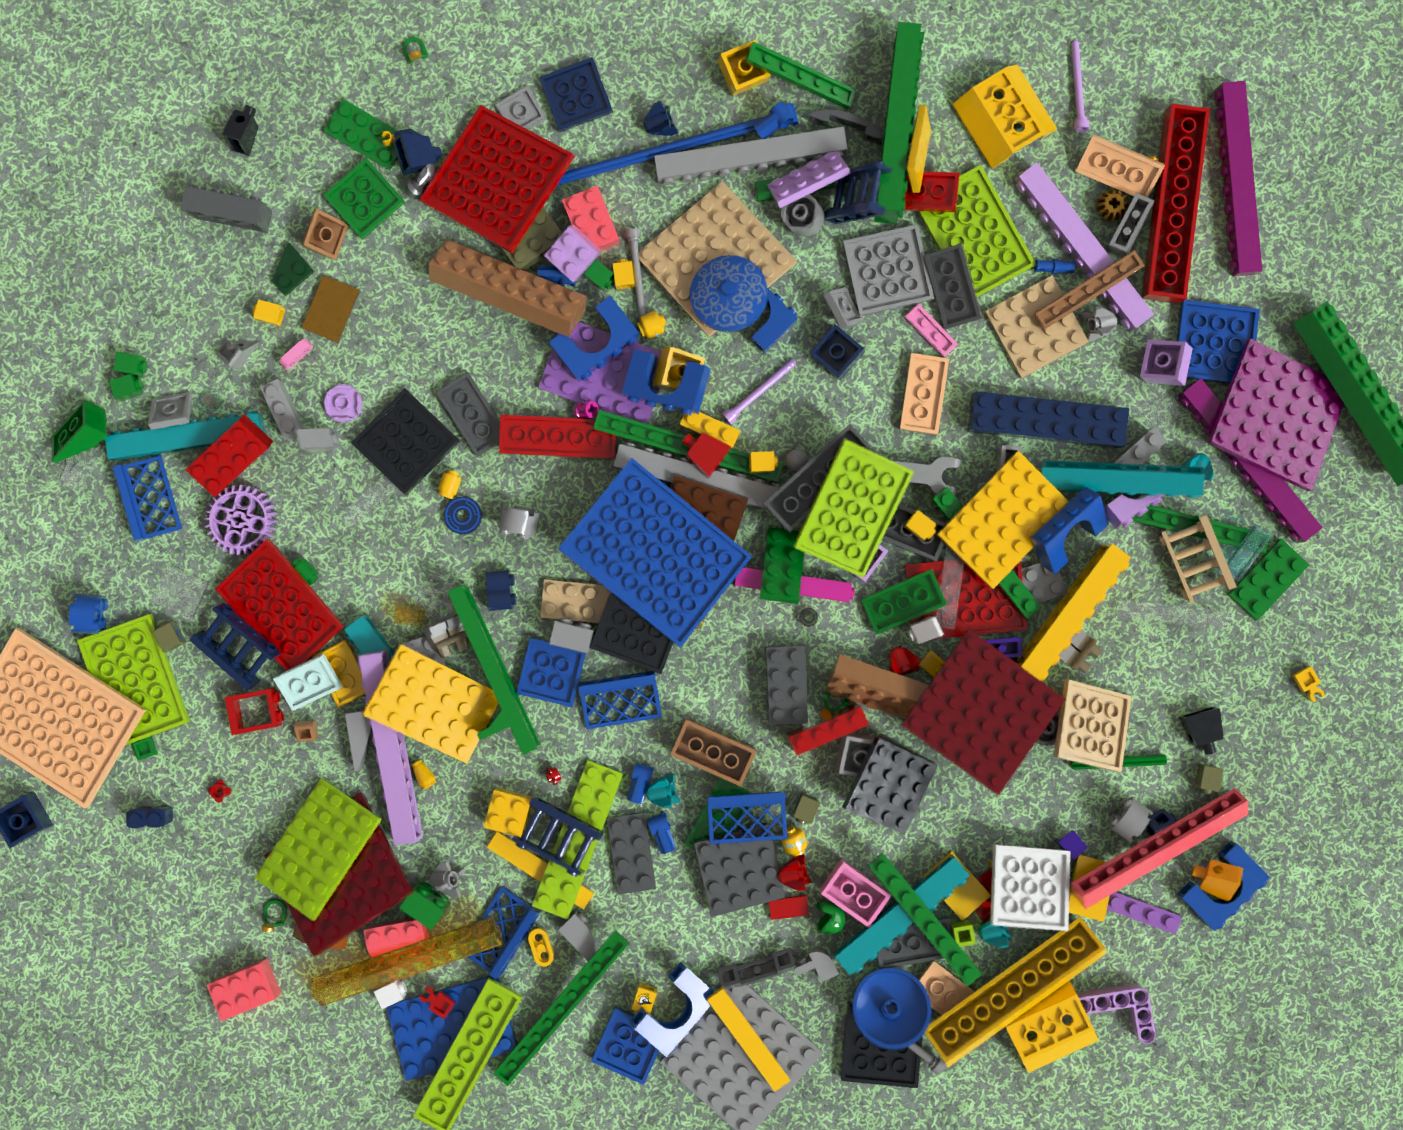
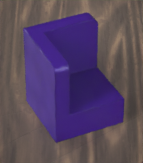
M1073 830L1068 832L1063 838H1056L1054 840L1062 851H1070V859L1075 860L1088 849L1086 844Z

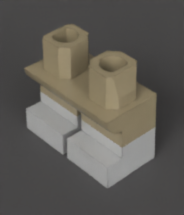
M458 614L422 628L431 648L436 649L441 658L452 654L449 644L454 643L457 651L468 647L467 634Z
M1081 630L1070 639L1072 643L1066 650H1062L1059 654V660L1072 669L1087 673L1091 664L1084 659L1088 654L1096 659L1102 653V650L1096 645V640Z

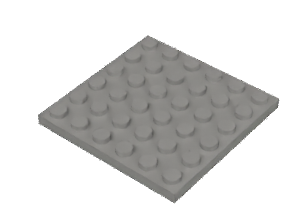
M749 985L725 990L790 1077V1081L774 1092L712 1006L708 1007L703 1013L702 1018L691 1027L688 1035L680 1040L676 1049L669 1053L667 1057L664 1056L660 1063L735 1130H756L823 1054V1051Z

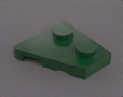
M288 243L272 282L287 296L315 271L297 250Z

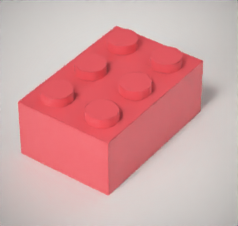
M598 185L562 199L571 225H575L598 248L604 251L620 244Z
M268 958L218 977L207 984L220 1021L273 1001L281 994Z

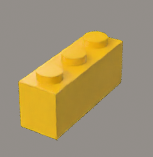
M701 412L699 414L692 413L691 416L684 414L680 423V427L697 435L706 433L731 446L730 449H733L740 434V430Z

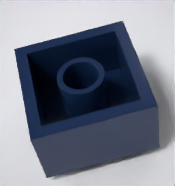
M834 324L810 352V355L841 381L865 353V349Z
M35 792L23 795L0 809V833L9 848L20 845L53 826Z

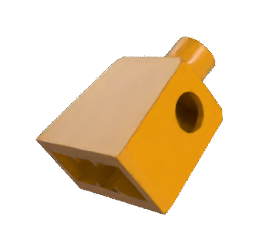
M1210 860L1206 868L1195 864L1191 875L1201 879V890L1229 902L1241 883L1243 868Z

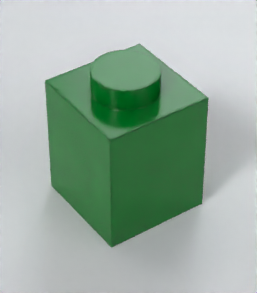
M595 260L584 273L585 278L602 292L605 289L609 290L615 282L614 273L598 260Z
M117 352L113 371L143 377V373L147 371L148 365L144 357Z
M128 374L109 381L114 399L125 401L143 395V382L136 375Z

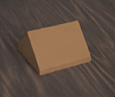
M315 208L302 245L311 252L336 260L349 224Z

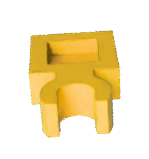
M1307 666L1292 675L1301 692L1308 691L1307 698L1309 701L1316 702L1314 698L1316 692L1319 697L1325 696L1323 690L1316 686L1321 682L1312 666Z

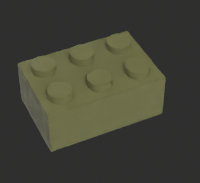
M542 207L513 254L503 248L501 249L514 267L527 271L545 258L544 255L563 233L544 207Z

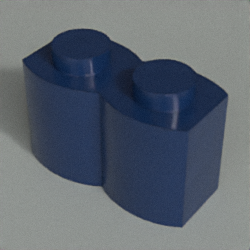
M510 570L486 572L489 611L513 609V605L517 604L516 593H512V586H515V576L511 574Z
M166 805L155 808L140 806L126 812V826L129 828L137 829L144 826L158 828L173 822V808Z

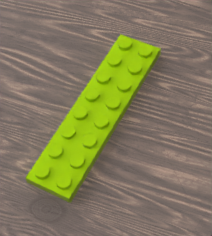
M587 760L568 813L602 830L623 773ZM563 823L552 852L553 854H556L568 830L565 823ZM578 830L574 833L562 857L566 861L573 863L585 839L583 832ZM595 839L591 842L580 864V868L585 870L581 876H572L566 872V868L549 860L532 904L533 907L568 920L598 840Z
M490 977L488 978L413 1117L437 1130L451 1129L523 995Z

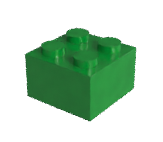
M420 881L413 888L414 893L409 895L399 908L426 928L432 930L451 903L446 895L443 893L437 894L432 890L429 883H422Z

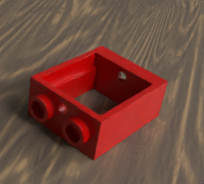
M276 688L225 697L231 735L282 725L284 714L279 709L278 702L281 699ZM266 694L271 723L244 728L239 699Z

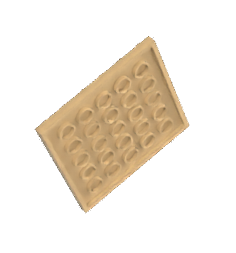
M723 181L639 251L640 262L708 338L716 330L709 328L698 319L690 301V288L693 278L703 265L721 256H740L752 261L759 267L766 279L767 287H770L797 264L796 259Z

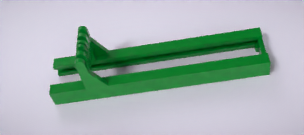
M468 584L460 585L447 591L502 709L493 723L477 734L478 739L482 740L510 727L522 755L536 750L537 746L541 743L519 695L516 694L515 686Z

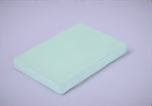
M324 653L273 678L292 711L343 687Z

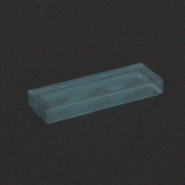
M1254 524L1227 562L1234 580L1239 582L1273 536L1270 531Z

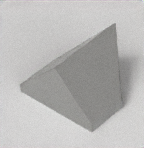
M225 339L215 354L227 365L240 371L260 341H229Z

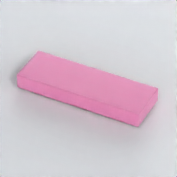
M919 303L904 316L943 358L958 345Z

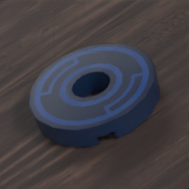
M465 496L456 497L446 505L444 521L452 532L470 534L480 526L482 510L475 500ZM461 510H465L468 513V518L465 521H460L458 518V513Z

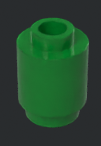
M299 557L292 563V566L309 585L314 584L319 577L317 575L319 572L306 559L303 560Z

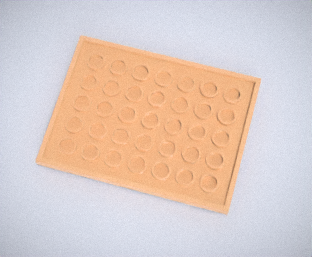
M15 628L0 654V754L83 808H88L146 709L24 630Z

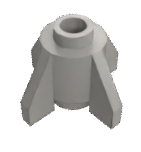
M1102 306L1095 307L1094 313L1085 312L1081 313L1080 316L1087 321V328L1090 331L1087 334L1089 342L1095 341L1100 336H1108L1117 325V318L1114 313Z
M442 861L430 876L429 883L431 888L452 898H459L461 894L459 888L456 887L459 882L458 876H461L465 869L461 868L452 871L449 862Z

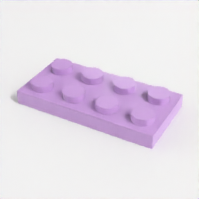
M836 150L825 154L824 157L816 161L809 162L800 169L792 170L784 177L774 179L767 186L779 208L850 174V170Z

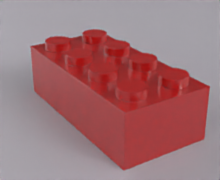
M243 414L192 461L185 471L215 497L262 455L273 441L248 416Z

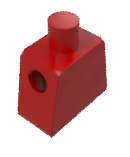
M688 433L682 441L684 445L690 448L686 457L708 479L731 448L728 444L706 433H702L698 439Z

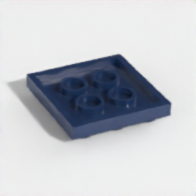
M593 57L539 77L559 132L613 113Z

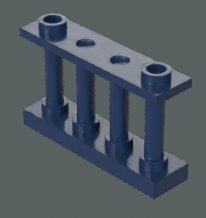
M874 161L872 164L849 169L850 174L836 180L838 183L833 208L824 211V220L833 224H841L884 215L885 207L878 205L876 198L881 175L891 173L892 168L885 166L884 162ZM872 177L869 198L864 202L868 179ZM857 180H860L856 203L852 205ZM845 183H848L845 204L841 207Z
M221 603L213 607L212 610L218 616L207 631L202 630L194 634L189 641L248 691L260 682V679L255 674L267 659L271 661L280 656L281 652L273 643L268 642L236 614L231 606ZM223 621H226L232 629L222 643L219 644L212 636ZM239 633L247 641L236 656L233 657L227 651V648ZM254 646L261 652V655L248 670L241 661Z
M532 797L529 805L534 807V812L522 836H513L512 840L516 842L515 845L524 850L528 848L566 868V872L572 876L583 875L585 870L580 868V864L591 842L595 839H601L604 831L538 797ZM546 813L550 815L551 821L539 845H536L528 840L540 815ZM563 822L567 824L568 830L556 854H553L545 848L557 824ZM579 830L584 833L585 839L573 863H570L562 857L574 833Z

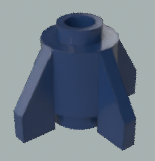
M661 100L654 103L645 116V122H643L646 132L652 135L664 136L677 134L678 129L670 115V107L668 105L664 107Z

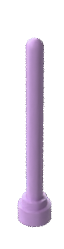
M1074 40L1071 43L1077 118H1075L1073 124L1075 132L1089 130L1090 126L1089 120H1087L1084 113L1079 42Z
M794 359L788 361L736 407L729 410L726 409L721 413L722 417L729 425L736 422L738 414L796 365V361Z

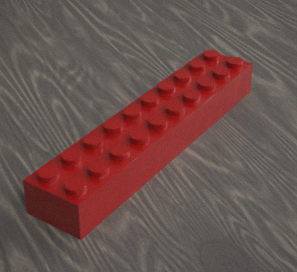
M1171 104L1164 111L1158 162L1165 164V167L1155 184L1142 299L1177 304L1187 299L1210 108Z

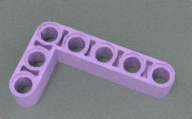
M1132 983L1076 993L1079 1000H1084L1082 1006L1086 1014L1129 1008L1134 1035L1144 1044H1150L1155 1040L1156 1033L1149 993L1140 984ZM1140 990V996L1134 998L1135 993ZM1122 994V998L1115 1001L1116 996ZM1099 997H1103V1001L1096 1004V1000ZM1144 1010V1014L1138 1017V1012ZM1066 1014L1062 1018H1068L1072 1016ZM1147 1029V1033L1141 1036V1032Z

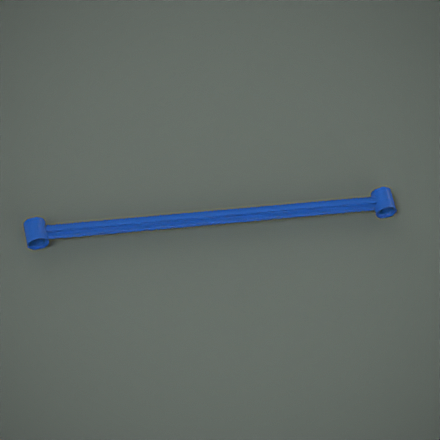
M785 104L794 117L790 125H797L799 121L794 104ZM765 116L568 170L564 173L557 186L655 159L654 156L681 152L756 131L753 125Z

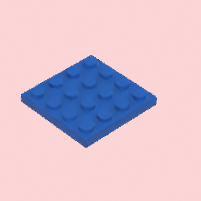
M1191 300L1181 302L1177 341L1187 342L1193 348L1187 378L1196 380L1201 378L1204 381L1230 384L1246 341L1249 339L1256 341L1260 309Z

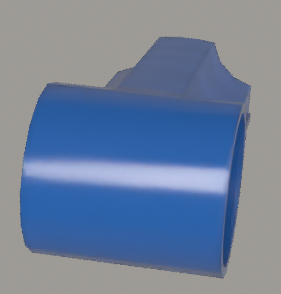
M784 102L777 103L770 109L768 115L753 125L762 139H766L779 128H785L793 122L794 117Z
M538 266L537 276L561 286H565V284L575 286V282H572L556 266Z
M639 763L635 764L627 800L639 804L643 803L647 786L650 784L654 771L653 767Z
M666 813L647 819L650 831L655 836L661 854L677 849Z

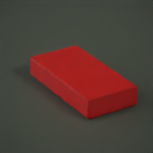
M806 895L785 897L769 902L771 920L809 915Z

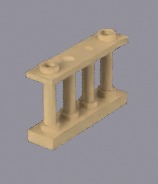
M1206 514L1198 516L1200 521L1196 522V525L1167 535L1165 530H1162V536H1159L1162 546H1167L1184 589H1181L1185 600L1189 599L1191 604L1195 603L1192 596L1220 585L1227 586L1229 590L1237 587ZM1199 531L1200 533H1205L1207 539L1203 543L1174 553L1170 542ZM1206 549L1208 551L1212 550L1214 557L1211 558L1212 560L1181 571L1177 560ZM1213 567L1220 569L1222 575H1219V578L1189 589L1185 580L1186 577Z

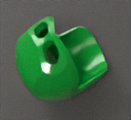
M818 901L816 908L825 912L818 921V932L828 935L841 931L845 924L843 909L831 901Z

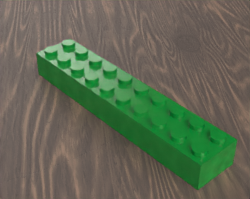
M898 22L881 155V162H884L885 166L892 168V172L882 174L880 177L876 201L878 205L885 207L884 215L874 217V222L897 224L898 218H902L905 208L904 197L908 182L906 180L908 174L907 164L914 129L913 119L916 111L915 101L918 93L919 65L924 40V32H921L922 24Z
M1326 301L1304 314L1293 325L1396 485L1399 486L1403 484V418L1399 413L1398 406L1388 396L1387 389L1379 382L1376 372L1368 365L1366 356L1357 348L1355 339L1350 337L1346 331V325L1337 317L1335 308Z

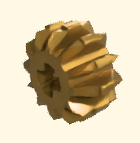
M1114 188L1110 189L1109 192L1105 190L1102 192V196L1097 198L1098 203L1095 205V208L1100 209L1097 212L1098 216L1104 215L1102 221H1105L1108 217L1110 223L1114 222L1115 219L1119 221L1122 219V215H1125L1127 211L1125 208L1129 206V203L1124 202L1127 196L1122 197L1121 190L1115 193Z

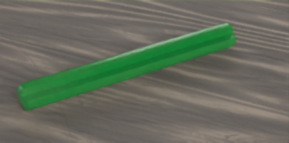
M1164 754L1124 756L1122 767L1166 765L1167 757ZM1071 761V768L1074 770L1098 769V767Z

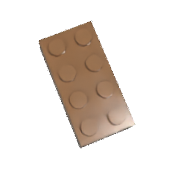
M686 717L670 755L738 786H742L757 750Z

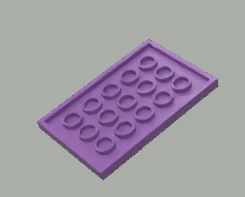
M578 322L570 335V339L574 344L586 353H597L603 350L608 345L611 333ZM635 343L632 346L627 345L622 349L623 352L616 358L612 356L608 359V363L599 370L596 368L592 371L590 378L578 382L555 350L552 349L538 388L576 403L583 402L586 404L588 401H594L598 404L600 411L648 424L654 407L647 406L644 401L640 400L638 403L628 401V397L622 394L634 349L650 352L658 357L652 377V386L661 352L639 343ZM653 386L654 391L659 394L660 388Z

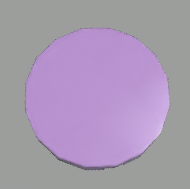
M340 384L335 385L326 393L323 404L329 417L344 423L358 417L362 410L363 402L361 395L355 388L350 385Z

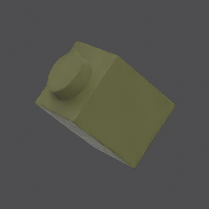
M162 622L157 625L158 629L153 631L163 652L171 651L186 643L176 622Z
M1198 764L1194 786L1200 788V792L1212 794V791L1219 792L1224 769Z
M801 793L793 811V817L796 818L795 821L806 825V823L812 824L820 801Z

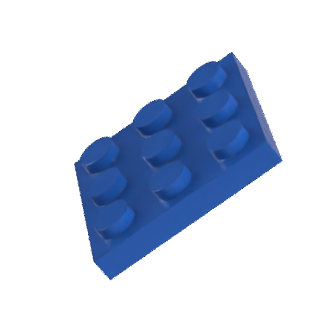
M530 638L516 694L573 707L586 653L551 645L548 641Z
M615 1006L591 1062L644 1085L659 1050L631 1026L629 1021L634 1014Z

